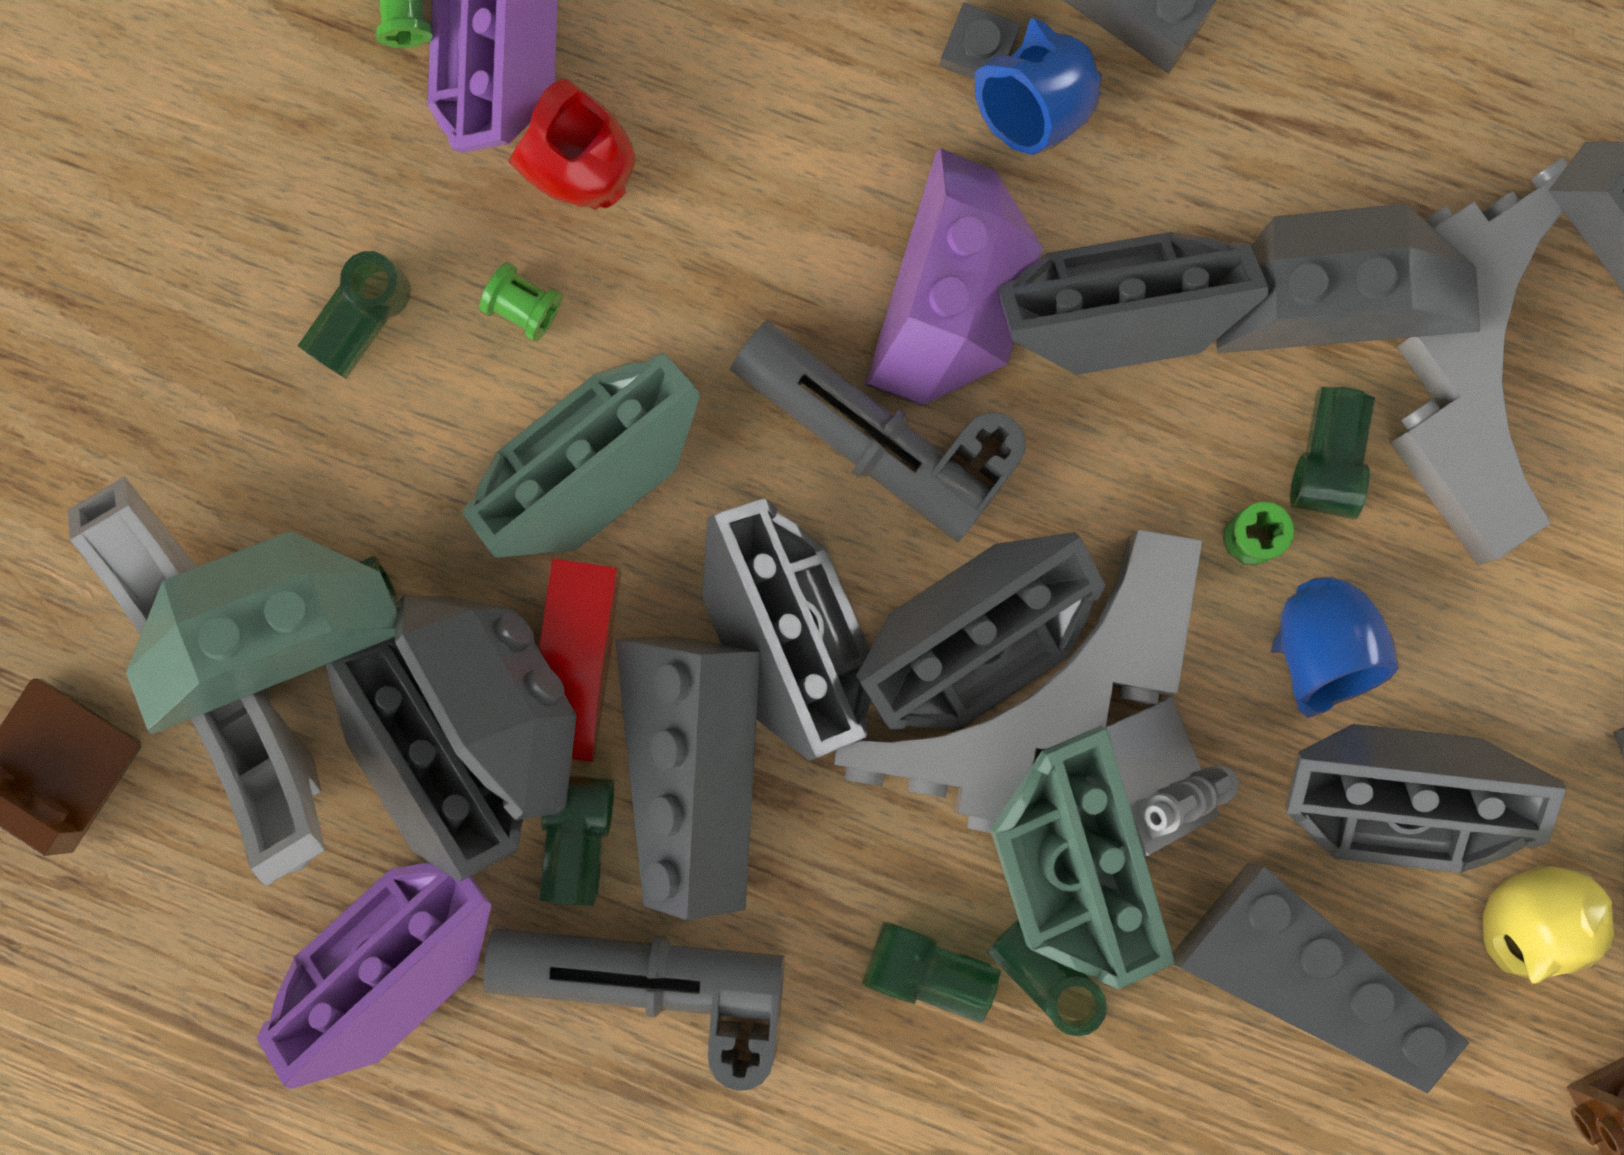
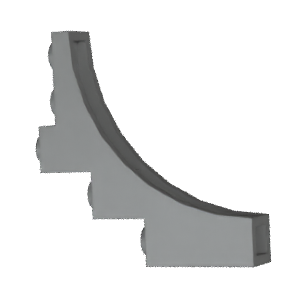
M1564 157L1531 179V182L1537 189L1522 200H1519L1512 191L1483 212L1473 201L1456 214H1453L1450 208L1445 206L1425 220L1476 266L1480 332L1410 337L1397 346L1433 399L1401 420L1407 431L1390 443L1477 565L1500 559L1551 523L1525 479L1509 433L1502 374L1505 331L1518 283L1540 240L1563 213L1562 208L1548 190L1568 165Z
M124 476L67 510L69 539L100 577L141 635L162 581L197 566ZM267 688L191 719L211 757L230 801L242 835L250 870L265 887L287 873L301 870L315 856L325 851L313 796L321 792L313 756L271 706Z
M1139 529L1131 534L1126 543L1116 584L1094 628L1067 663L1023 701L984 723L941 737L893 743L858 740L837 749L833 765L846 767L844 780L882 786L884 774L910 778L908 791L946 798L948 785L958 787L954 813L969 816L968 829L991 833V827L1032 767L1036 750L1043 751L1100 725L1106 727L1112 687L1120 688L1119 699L1148 705H1157L1159 695L1168 696L1178 693L1202 541Z

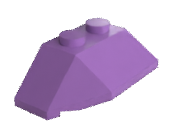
M432 0L431 27L433 37L430 41L427 106L440 128L449 137L448 142L453 150L465 153L510 144L530 124L534 106L543 91L555 82L558 0Z
M942 148L936 150L864 385L921 406L1008 364L1014 341H1012L1000 301L999 287L1009 280L1014 281L1024 269L1039 260L1043 247L995 170Z
M420 863L390 869L294 957L276 995L270 1021L263 1023L256 1038L283 1086L293 1089L378 1063L476 973L492 904L472 876L458 882L431 863Z

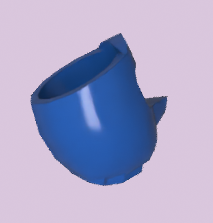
M1031 18L1023 45L1014 55L1006 56L999 54L975 71V98L983 119L994 135L1013 150L1035 155L1054 148L1088 121L1098 106V100L1102 95L1100 92L1102 73L1098 72L1091 49L1071 35L1054 32L1044 21Z
M1334 577L1314 578L1299 585L1296 594L1289 597L1284 604L1280 614L1281 629L1273 640L1271 653H1284L1291 673L1292 692L1299 711L1307 718L1325 713L1338 703L1377 688L1391 679L1399 669L1395 642L1383 616L1368 596L1351 583Z

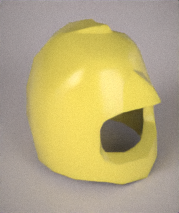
M1538 866L1504 879L1490 894L1483 912V941L1489 956L1503 972L1529 978L1532 983H1539L1551 976L1571 974L1590 968L1600 961L1608 951L1614 936L1612 901L1605 890L1584 872L1555 866ZM1505 935L1510 936L1520 948L1525 962L1519 960L1511 953L1504 939Z

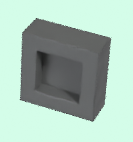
M963 2L942 54L940 67L974 79L975 71L997 55L1010 56L1021 24Z

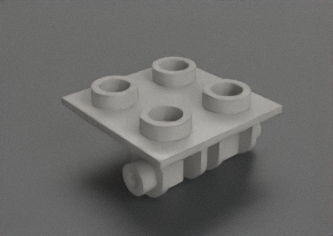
M1172 697L1105 727L1108 730L1144 856L1152 854L1219 817L1216 806L1226 804L1235 798L1239 786V779L1236 773L1220 765L1205 769L1200 768Z

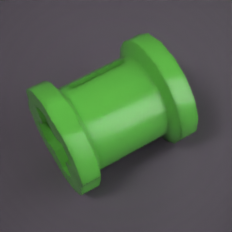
M379 0L381 24L375 30L376 40L379 44L392 48H411L431 41L433 37L432 27L424 21L422 0Z
M505 262L496 270L488 282L479 303V310L487 316L497 313L523 328L527 338L539 341L557 315L563 295L552 289L546 292L517 275V268L509 262Z
M1258 502L1234 515L1232 521L1224 529L1223 542L1227 552L1236 557L1240 563L1244 565H1258L1280 556L1289 548L1293 540L1294 526L1290 515L1284 508L1272 502ZM1256 523L1258 529L1268 530L1270 539L1262 544L1256 538L1248 539L1246 528Z

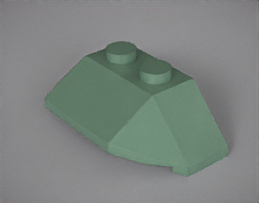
M665 353L651 356L648 362L628 363L595 373L496 452L480 480L475 499L468 501L462 514L495 558L576 551L676 471L701 394Z
M289 531L163 580L126 674L147 730L152 735L395 637V622L398 613L379 571Z
M1100 725L1041 751L990 829L1026 945L1041 955L1094 977L1118 990L1175 964L1107 728Z

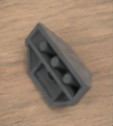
M1406 203L1275 216L1251 245L1267 282L1268 296L1216 339L1218 353L1480 332L1476 266Z
M1174 232L1047 253L1024 269L1014 281L1009 280L999 287V297L1012 341L1075 375L1199 354L1268 296L1267 282L1250 244L1234 241L1227 245L1208 237Z
M765 498L710 516L707 519L702 599L722 645L760 651L756 719L809 761L865 738L868 728V721L865 719L871 699L856 676L870 650L827 549L796 523L778 514L777 508Z
M1075 532L994 544L889 613L856 677L889 729H904L905 726L962 728L1066 659L1087 621L1093 601L1100 598L1106 585L1081 537Z
M403 596L396 603L398 616L395 622V643L456 755L486 788L504 799V808L515 820L558 814L566 807L577 715L564 694V686L560 678L549 668L534 642L533 632L528 623L513 608L452 596Z
M395 637L325 665L346 744L413 852L458 882L516 853L520 844L523 819L515 820L504 808V799L486 788L456 755L395 643Z
M1352 724L1299 751L1285 807L1287 814L1295 822H1299L1309 835L1334 859L1462 873L1503 859L1527 845L1532 849L1549 843L1566 787L1562 780L1482 738Z

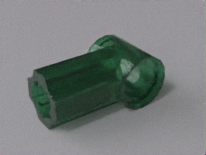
M362 251L353 255L343 266L340 273L339 287L302 338L298 347L347 379L387 320L399 314L407 306L411 297V285L407 275L385 255L378 252ZM376 272H387L389 284L386 291L377 298L366 299L364 295L366 280Z
M1321 387L1317 390L1306 452L1300 455L1292 478L1290 490L1291 507L1354 520L1359 517L1369 487L1370 469L1368 465L1363 463L1375 397L1367 395L1362 390L1347 387Z
M570 775L566 807L558 814L541 816L542 830L547 832L539 900L566 905H596L602 863L603 837H608L612 820L614 802L613 779Z
M1016 920L986 950L987 954L1051 1019L1055 1027L1063 1033L1076 1037L1089 1035L1097 1030L1104 1021L1107 1004L1105 995L1100 987L1086 974L1031 950L1026 945L1019 920ZM1072 986L1086 988L1090 991L1093 1000L1092 1008L1088 1015L1076 1021L1063 1018L1059 1015L1057 1009L1058 997L1065 989Z
M883 921L861 983L877 992L905 1002L915 1004L917 1000L983 1023L996 995L1001 970L984 961L937 946L938 941L921 933Z

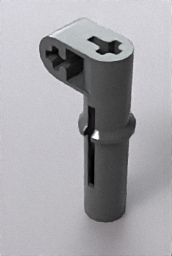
M769 320L763 322L750 337L730 368L734 374L856 465L852 471L853 474L857 477H872L957 543L975 523L1018 466L1025 452V438L1021 427L1012 418L1002 413L988 412L972 420L944 454L907 426L906 414L900 410L895 415L891 414ZM801 384H804L807 388H809L811 391H813L815 394H817L819 397H821L823 400H825L827 403L833 406L836 410H838L840 413H842L844 416H846L848 419H850L852 422H854L856 425L862 428L865 432H867L869 435L875 438L877 442L875 440L872 441L865 434H863L861 431H859L857 428H855L853 425H851L849 422H847L845 419L839 416L836 412H834L832 409H830L828 406H826L824 403H822L820 400H818L816 397L810 394L807 390L801 387ZM990 436H993L1000 442L996 449L999 456L995 455L990 458L979 470V472L994 482L989 488L950 458L956 453L967 463H970L981 451L982 444L980 441L984 442ZM882 446L891 450L894 454H896L898 457H900L902 460H904L917 471L913 472L911 469H909L907 466H905L903 463L897 460L894 456L888 453Z
M493 928L485 954L483 980L485 992L491 994L645 1008L646 1017L654 1018L664 1010L710 1014L709 1068L714 1078L724 1087L743 1091L751 1090L762 1084L771 1072L779 1040L785 956L671 945L665 936L655 935L653 943ZM723 1016L770 1020V1025L754 1023L748 1043L749 1051L753 1052L749 1061L738 1059V1049L734 1048L741 1029V1022L722 1020Z

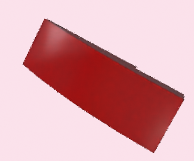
M552 558L539 650L549 668L560 678L564 686V694L577 715L572 759L594 762L614 639L611 634L621 572L615 567Z

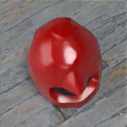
M559 79L543 91L533 108L530 126L516 146L508 162L530 184L549 197L579 207H590L595 210L600 207L609 208L626 194L625 186L633 171L636 159L632 143L615 116L569 79Z

